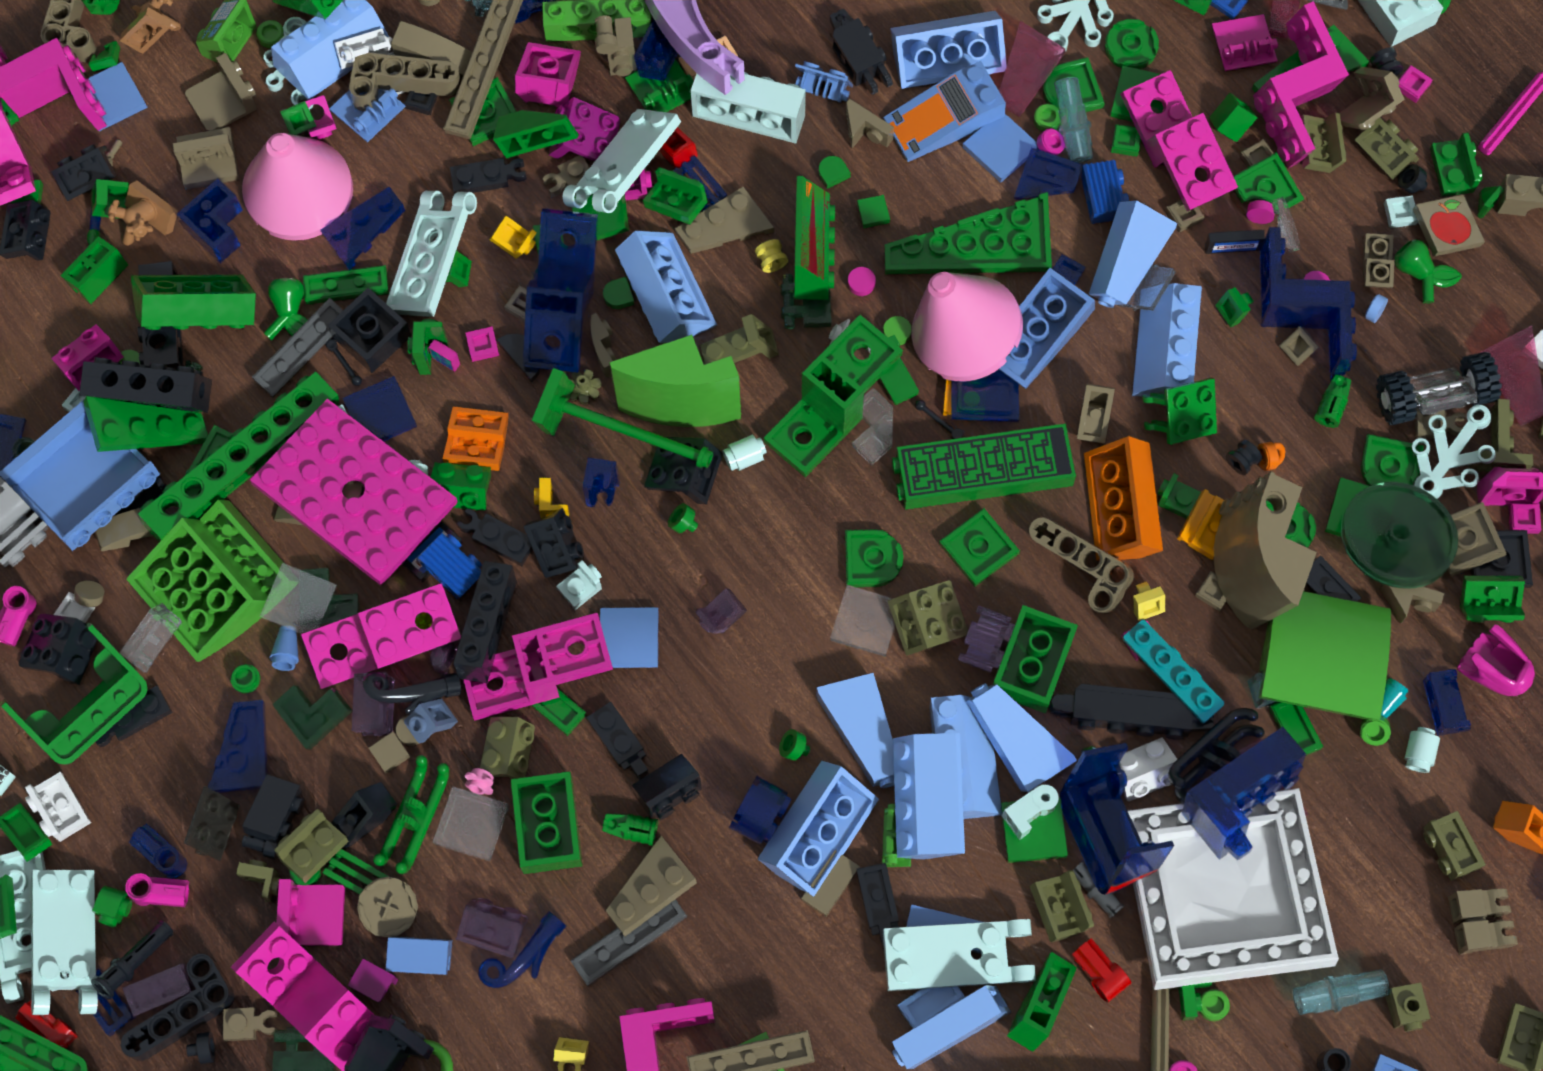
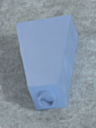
M1137 200L1119 202L1089 295L1097 298L1100 305L1113 308L1114 305L1127 304L1176 229L1177 223Z
M874 673L817 687L816 695L820 705L873 787L880 785V788L894 786L893 739Z
M984 683L971 691L973 696L966 700L1021 792H1029L1077 761L1069 750L998 685L987 686Z
M985 985L892 1042L895 1047L893 1055L901 1067L905 1065L907 1069H914L1012 1012L998 988Z

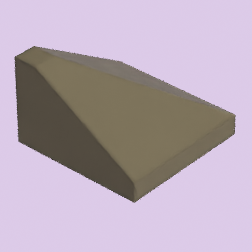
M1304 327L1296 329L1279 345L1297 366L1319 348Z

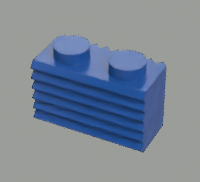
M1115 160L1083 165L1081 180L1091 224L1113 221L1119 202L1129 201L1128 194H1123L1121 185H1124L1122 169H1117Z
M441 533L416 561L437 579L439 583H442L456 599H459L479 579L480 568L483 565L472 554L466 556L459 549L462 546L461 543L453 535L448 534L445 536Z

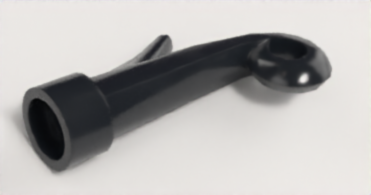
M380 672L369 673L363 681L365 692L374 700L386 703L412 701L405 708V713L407 714L414 711L421 703L443 696L445 698L459 696L461 693V685L457 673L444 674L437 679L389 690L387 677ZM372 682H379L382 685L381 690L374 687Z

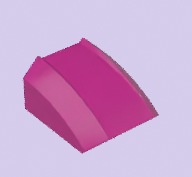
M528 42L515 75V93L526 103L531 101L555 105L557 108L569 101L581 51Z
M1495 467L1477 484L1478 503L1483 502L1485 506H1509L1510 503L1538 504L1543 498V473L1536 468Z

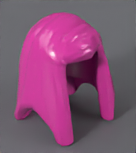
M1494 624L1489 630L1493 635L1487 633L1480 634V637L1474 641L1472 647L1461 658L1457 670L1469 679L1501 695H1521L1533 683L1535 677L1532 661L1528 659L1506 631L1499 625Z

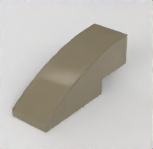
M400 21L391 42L393 52L398 56L453 62L459 69L460 79L463 78L472 55L471 51L449 39Z

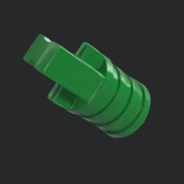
M1335 374L1328 388L1323 393L1314 417L1319 424L1330 428L1339 426L1346 408L1345 406L1348 403L1351 379ZM1333 405L1332 412L1329 413L1330 407Z
M607 813L604 818L602 831L620 837L623 840H631L632 842L653 846L658 828V819H650L649 817L636 816L630 813Z

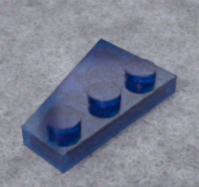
M388 187L337 218L326 227L320 229V231L350 271L355 265L356 258L362 252L366 253L372 247L371 242L380 233H385L402 215L405 208L393 190Z
M263 700L234 702L223 735V744L214 764L215 770L212 780L209 781L207 787L209 794L260 789L267 775L265 702Z

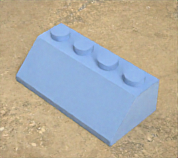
M343 0L326 19L315 16L271 47L273 66L310 100L353 68L351 66L341 69L335 42L383 28L386 37H389L374 8L366 0Z
M996 11L890 28L893 55L902 89L939 83L956 71L979 61L983 63L989 74L1007 71L1002 18Z
M634 231L615 249L620 259V264L629 278L631 287L635 291L642 310L647 316L659 343H668L689 335L696 336L717 326L673 233Z
M1172 283L1142 291L1132 396H1150V393L1164 394V389L1194 382L1202 286Z
M954 695L931 698L929 709L932 734L960 733L964 819L1002 815L994 747L966 702L971 697Z
M960 733L912 734L893 738L897 858L924 860L965 854Z
M821 761L759 855L758 860L782 879L814 897L840 856L845 853L879 798L843 767ZM836 850L837 852L835 856L829 863L828 867L822 874L821 878L819 879L815 887L812 888L810 885L817 877L823 866L826 864L832 853Z

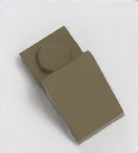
M849 99L846 102V119L851 148L858 143L864 134L872 142L888 147L893 141L894 127L853 100Z
M1086 383L1077 439L1105 443L1115 388Z
M1387 576L1380 587V591L1401 624L1408 615L1410 605H1413L1416 610L1421 612H1435L1442 604L1444 596L1442 592L1391 576Z

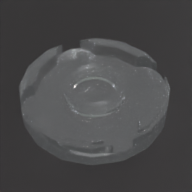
M1281 197L1273 200V211L1275 214H1279L1277 216V226L1285 247L1288 248L1289 252L1300 250L1298 233L1285 198Z

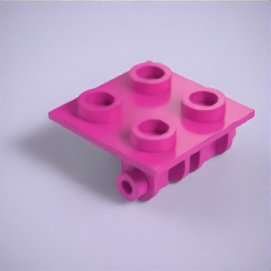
M1264 14L1212 23L1225 71L1278 61L1274 50L1278 48L1277 39L1270 37Z

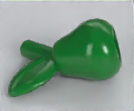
M1418 239L1406 243L1394 256V264L1398 270L1418 280H1422L1423 303H1434V285L1441 288L1451 287L1458 283L1462 277L1461 273L1453 267L1447 265L1434 266L1428 247L1423 241Z
M296 278L275 279L268 286V296L278 317L264 332L271 340L283 327H285L290 336H293L308 321L304 316L297 314L304 296L302 282Z

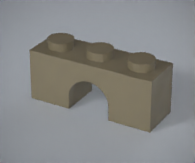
M1506 174L1500 185L1504 188V191L1498 200L1497 213L1525 216L1531 209L1543 208L1542 177Z

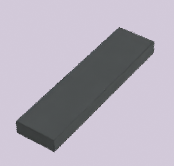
M329 298L252 376V379L273 398L332 338L328 324L343 310Z
M675 899L624 937L620 930L616 928L573 958L571 963L589 987L687 918V915Z

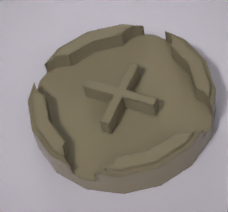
M392 877L379 878L365 886L359 895L357 903L358 918L364 928L375 936L386 938L400 935L409 929L414 922L418 909L416 895L411 887L400 879Z

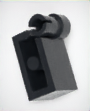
M268 774L266 775L242 825L244 833L248 835V837L243 836L242 847L262 852L264 857L273 860L278 858L275 848L283 837L291 834L293 827L291 822L294 815L300 814L304 805L305 798L302 795L300 785Z

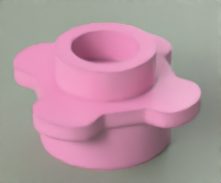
M474 768L471 772L465 774L467 779L465 786L471 792L479 795H491L493 793L491 786L493 785L494 777L490 772Z

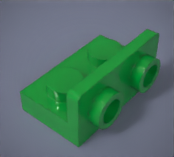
M1462 133L1459 140L1432 143L1430 152L1441 196L1474 193L1478 184L1482 181V169L1476 164V146L1474 141L1470 140L1469 133Z

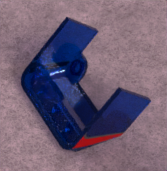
M1126 743L1083 751L1060 792L1062 812L1098 891L1104 895L1115 893L1157 871L1174 847L1173 841L1157 844L1153 841L1142 843L1121 798L1127 785V776L1119 765L1128 749Z

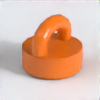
M1280 442L1260 443L1257 447L1262 455V460L1258 465L1264 471L1276 469L1285 458V447Z

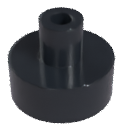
M1410 164L1400 173L1398 185L1411 194L1419 190L1423 191L1428 184L1426 181L1427 173L1417 164Z
M212 1032L198 1033L196 1043L187 1044L186 1046L187 1056L198 1055L200 1064L214 1063L216 1052Z

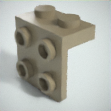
M226 53L216 57L221 72L185 91L188 101L207 131L221 129L257 110L252 98L256 95L252 85L248 80L243 82L240 77L243 75L239 64L236 60L231 62Z
M1361 67L1356 70L1354 75L1364 96L1340 112L1341 125L1365 130L1375 124V120L1382 115L1393 112L1396 109V105L1405 100L1399 88L1397 76L1392 71Z

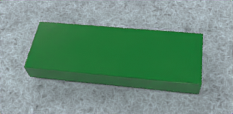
M386 265L303 276L304 295L307 305L324 303L329 298L333 301L356 299L367 288L377 296L389 294Z

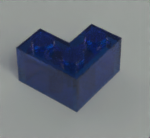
M218 178L176 214L183 228L219 263L223 262L241 246L235 232L227 224L243 211L237 196Z

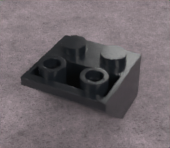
M682 753L631 785L633 793L650 819L659 818L660 820L671 815L675 811L673 807L681 802L687 804L699 796L698 791L702 789L699 773Z

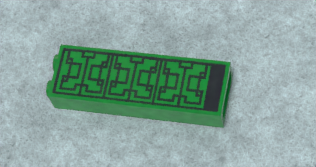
M1066 423L897 447L896 457H892L893 473L899 474L900 484H896L898 501H904L905 510L1070 487L1074 485L1076 478Z

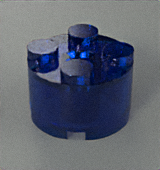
M757 775L753 781L754 784L751 785L733 818L738 823L732 820L728 828L760 845L762 841L766 844L770 841L778 826L773 823L775 817H782L792 798L787 796L788 792Z

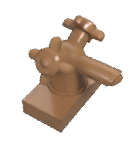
M152 0L140 7L134 5L132 9L136 11L137 18L121 33L119 41L144 54L168 29L171 31L180 30L181 24L161 13L160 10L163 3L171 6L173 1Z
M139 181L129 184L125 206L128 207L127 209L119 207V200H114L108 209V216L111 222L114 223L117 217L124 219L126 223L123 244L126 246L131 245L134 239L140 241L141 237L153 231V227L165 236L173 232L178 210Z

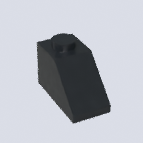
M382 782L356 791L331 824L348 839L349 842L344 846L346 849L382 824L398 804Z

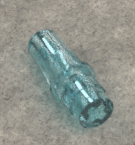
M1077 77L1060 79L1054 83L1061 124L1059 133L1063 135L1069 162L1081 163L1091 160L1093 158L1090 134L1092 125L1087 119L1079 79Z
M1382 969L1335 978L1330 975L1326 976L1324 980L1294 988L1293 1000L1296 1010L1300 1015L1316 1014L1330 1010L1340 1012L1343 1007L1386 997L1390 993L1388 978Z

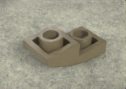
M1371 233L1364 235V287L1393 288L1395 260H1392L1394 235Z
M595 313L591 315L593 345L599 366L605 378L612 376L609 362L616 360L614 353L610 349L612 346L610 335L613 332L607 321H601Z
M141 508L115 515L106 526L95 531L101 552L129 547L130 540L153 536L140 521L138 513Z

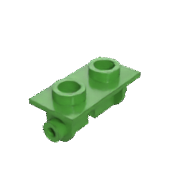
M888 804V808L884 809L882 863H885L887 868L911 867V859L897 858L895 804Z

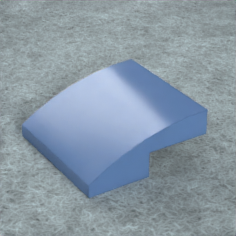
M658 607L600 608V623L612 667H658Z

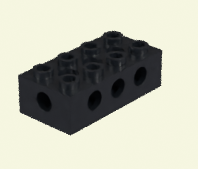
M94 357V362H83L79 395L208 413L212 379L204 377L202 371H197L191 367L177 366L176 371V369L169 368L163 364L150 363L149 366L140 365L139 362L122 360L121 364L112 362L111 359Z

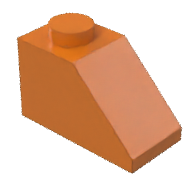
M1502 801L1500 809L1495 816L1493 828L1506 840L1543 855V813L1534 805Z

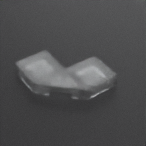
M874 388L864 396L862 419L871 427L852 443V447L871 466L892 448L893 406Z

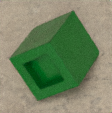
M1231 93L1226 96L1209 117L1216 130L1234 142H1237L1258 118L1247 103Z
M96 179L92 189V216L109 218L108 209L114 200H119V207L126 209L125 202L129 183Z

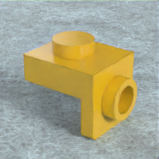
M505 216L489 240L517 259L523 253L528 255L536 243L533 238L537 232L533 229L528 232Z
M539 478V488H534V505H539L540 517L550 516L561 508L569 516L568 505H553L551 478Z

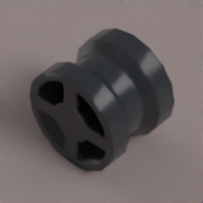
M1393 47L1382 49L1370 58L1372 66L1379 70L1392 71L1396 76L1403 71V65L1400 61H1397V53Z
M1243 439L1238 443L1236 450H1230L1226 454V460L1237 473L1246 475L1250 472L1253 464H1258L1262 460V455L1255 445Z

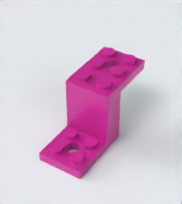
M1314 1L1304 5L1286 23L1288 35L1295 42L1299 50V58L1304 65L1270 78L1253 95L1255 108L1262 114L1266 122V131L1274 139L1278 147L1277 153L1282 162H1285L1287 168L1297 165L1315 150V146L1296 106L1331 92L1349 76Z
M55 38L7 64L5 60L8 57L0 45V97L19 118L71 92L78 108L98 131L107 126L103 118L107 113L101 102L96 100L93 95L96 93V90L91 81L85 78L83 73L86 70L80 59L75 57L69 45L63 46L58 38Z
M0 97L1 206L33 193L36 189L32 168L3 110Z
M274 921L231 968L265 998L312 1045L341 1071H345V1064L356 1042L359 1040L371 1015L374 1014ZM274 958H279L278 965L268 970L269 962Z
M705 998L688 1000L686 1006L675 1007L674 1003L657 1005V1010L644 1012V1008L626 1010V1015L619 1017L627 1071H660L655 1032L715 1023L712 1002H705Z

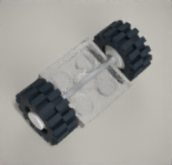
M1487 352L1462 357L1463 359L1460 361V371L1462 374L1455 367L1413 377L1407 376V373L1403 371L1380 375L1377 378L1378 384L1376 389L1378 390L1377 398L1380 401L1378 403L1379 408H1382V416H1385L1384 420L1389 425L1412 421L1416 418L1415 415H1417L1415 408L1422 415H1432L1451 408H1463L1469 404L1475 406L1496 402L1500 399L1499 396L1502 393L1500 391L1502 383L1499 382L1501 377L1497 373L1498 366L1494 364V357H1491V354Z

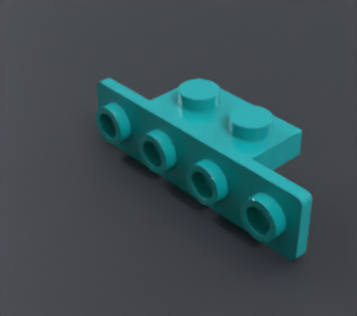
M1141 620L1123 636V641L1202 723L1209 720L1224 706V701L1202 680L1199 672L1189 666L1182 659L1180 653L1173 646L1169 645L1145 620Z

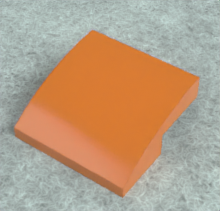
M453 406L447 428L448 438L443 454V463L491 467V470L499 471L509 414Z

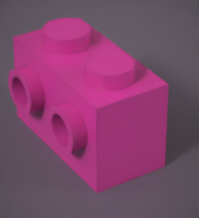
M96 324L92 328L85 330L71 344L60 349L51 359L72 385L80 391L84 361L94 362V357L118 362L124 356L112 340Z

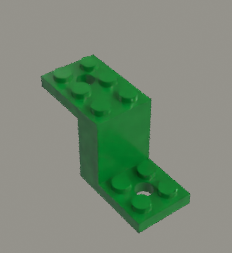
M859 315L802 373V399L763 438L764 443L806 478L862 420L864 393L901 357L903 350L863 316ZM864 348L869 351L870 356L867 359L860 360L855 357L854 352L857 349ZM805 432L812 439L807 444H800L795 438L799 433Z

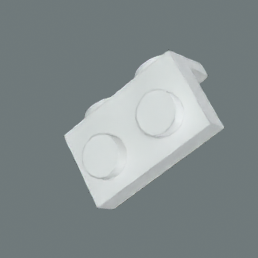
M1162 737L1111 758L1109 763L1110 767L1112 766V771L1123 786L1126 800L1132 801L1171 785L1168 779V772L1177 758Z
M62 772L57 773L36 787H33L31 784L25 787L29 794L25 799L34 813L37 811L40 813L43 820L39 824L48 837L53 836L61 842L92 823Z

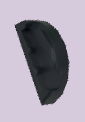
M507 334L498 338L497 343L532 383L539 375L542 365V355L537 344L528 336L521 334Z

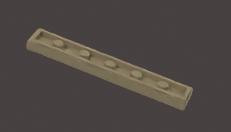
M492 0L443 128L445 133L471 139L523 0Z

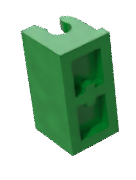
M98 236L60 276L75 293L79 292L88 303L92 304L124 271L128 263L114 246Z

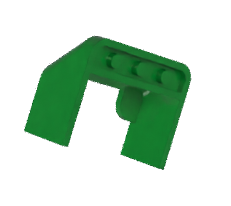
M88 623L85 627L105 647L96 655L93 663L95 672L103 681L64 717L58 720L47 710H37L24 720L5 699L0 702L1 707L55 762L63 765L74 762L139 703L147 693L145 679L91 623Z
M0 1015V1071H88L87 1064L82 1057Z

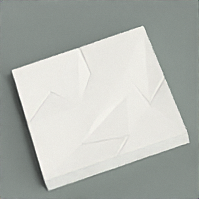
M1299 788L1192 802L1190 805H1183L1181 803L1122 811L1120 820L1132 879L1158 869L1133 882L1154 990L1336 966L1339 958Z

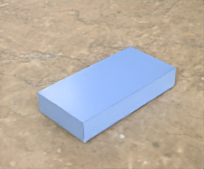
M959 987L920 989L898 1004L897 1007L912 1029L964 999L965 996Z

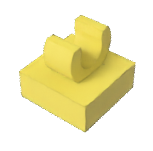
M1147 582L1136 585L1139 593L1134 595L1133 599L1134 614L1138 621L1165 612V594L1161 587L1151 589Z
M559 1037L554 1050V1061L559 1062L558 1071H564L565 1063H573L575 1071H581L588 1054L589 1041Z

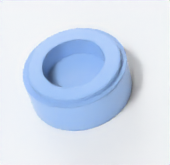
M1380 294L1376 295L1366 311L1365 319L1376 323L1387 305L1388 298Z

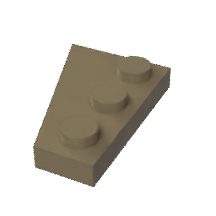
M660 836L606 909V913L625 937L694 886L697 881L664 838Z

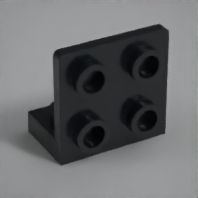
M666 437L701 450L704 446L709 448V451L713 452L712 461L708 468H699L696 466L697 461L657 447L644 487L648 490L683 492L697 504L707 505L723 453L705 438Z

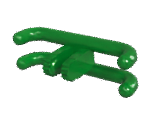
M424 755L417 756L415 760L414 774L380 853L376 854L373 858L375 865L384 866L394 851L403 827L414 831L402 861L396 864L395 869L399 874H406L411 869L449 778V766L446 763L439 764L437 767V778L426 805L417 800L416 797L428 767V761Z

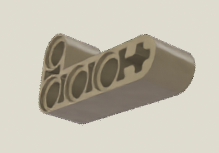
M50 0L40 35L43 43L45 44L58 38L63 46L69 45L75 57H78L81 62L90 61L94 54L96 56L97 47L90 33L86 29L78 27L85 4L82 0Z
M366 53L357 56L353 62L349 90L354 107L360 111H366L365 108L367 106L373 108L371 104L373 100L377 102L379 89L389 90L392 88L395 91L402 92L414 91L421 94L435 93L439 96H453L457 94L461 82L459 69L453 62ZM362 92H367L365 95H358Z
M1044 517L1035 519L1029 527L1031 538L1038 544L1098 578L1089 593L1088 603L1097 612H1113L1133 581L1134 573L1132 568L1055 521ZM1042 526L1046 527L1049 532L1058 536L1055 540L1044 536L1040 528ZM1072 538L1075 541V548L1071 553H1065L1063 544L1067 539ZM1096 552L1099 554L1100 562L1096 567L1090 568L1087 559L1090 554ZM1122 567L1125 571L1124 579L1116 583L1113 581L1112 573L1115 568ZM1103 592H1107L1110 596V602L1106 607L1101 608L1097 603L1098 596Z

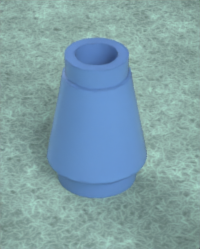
M285 625L279 628L270 655L272 667L277 670H293L295 664L299 662L297 629L295 627Z

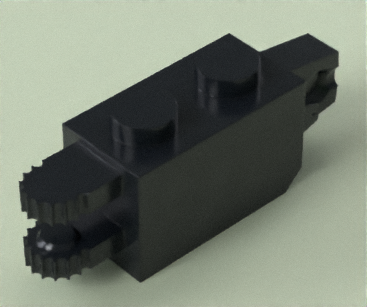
M845 9L831 14L830 23L834 30L832 49L854 85L858 86L864 83L873 95L878 92V86L873 78L879 76L886 87L892 86V78L884 66L886 55L880 46L877 47L873 42L870 28L867 25L863 26L859 18L853 20Z

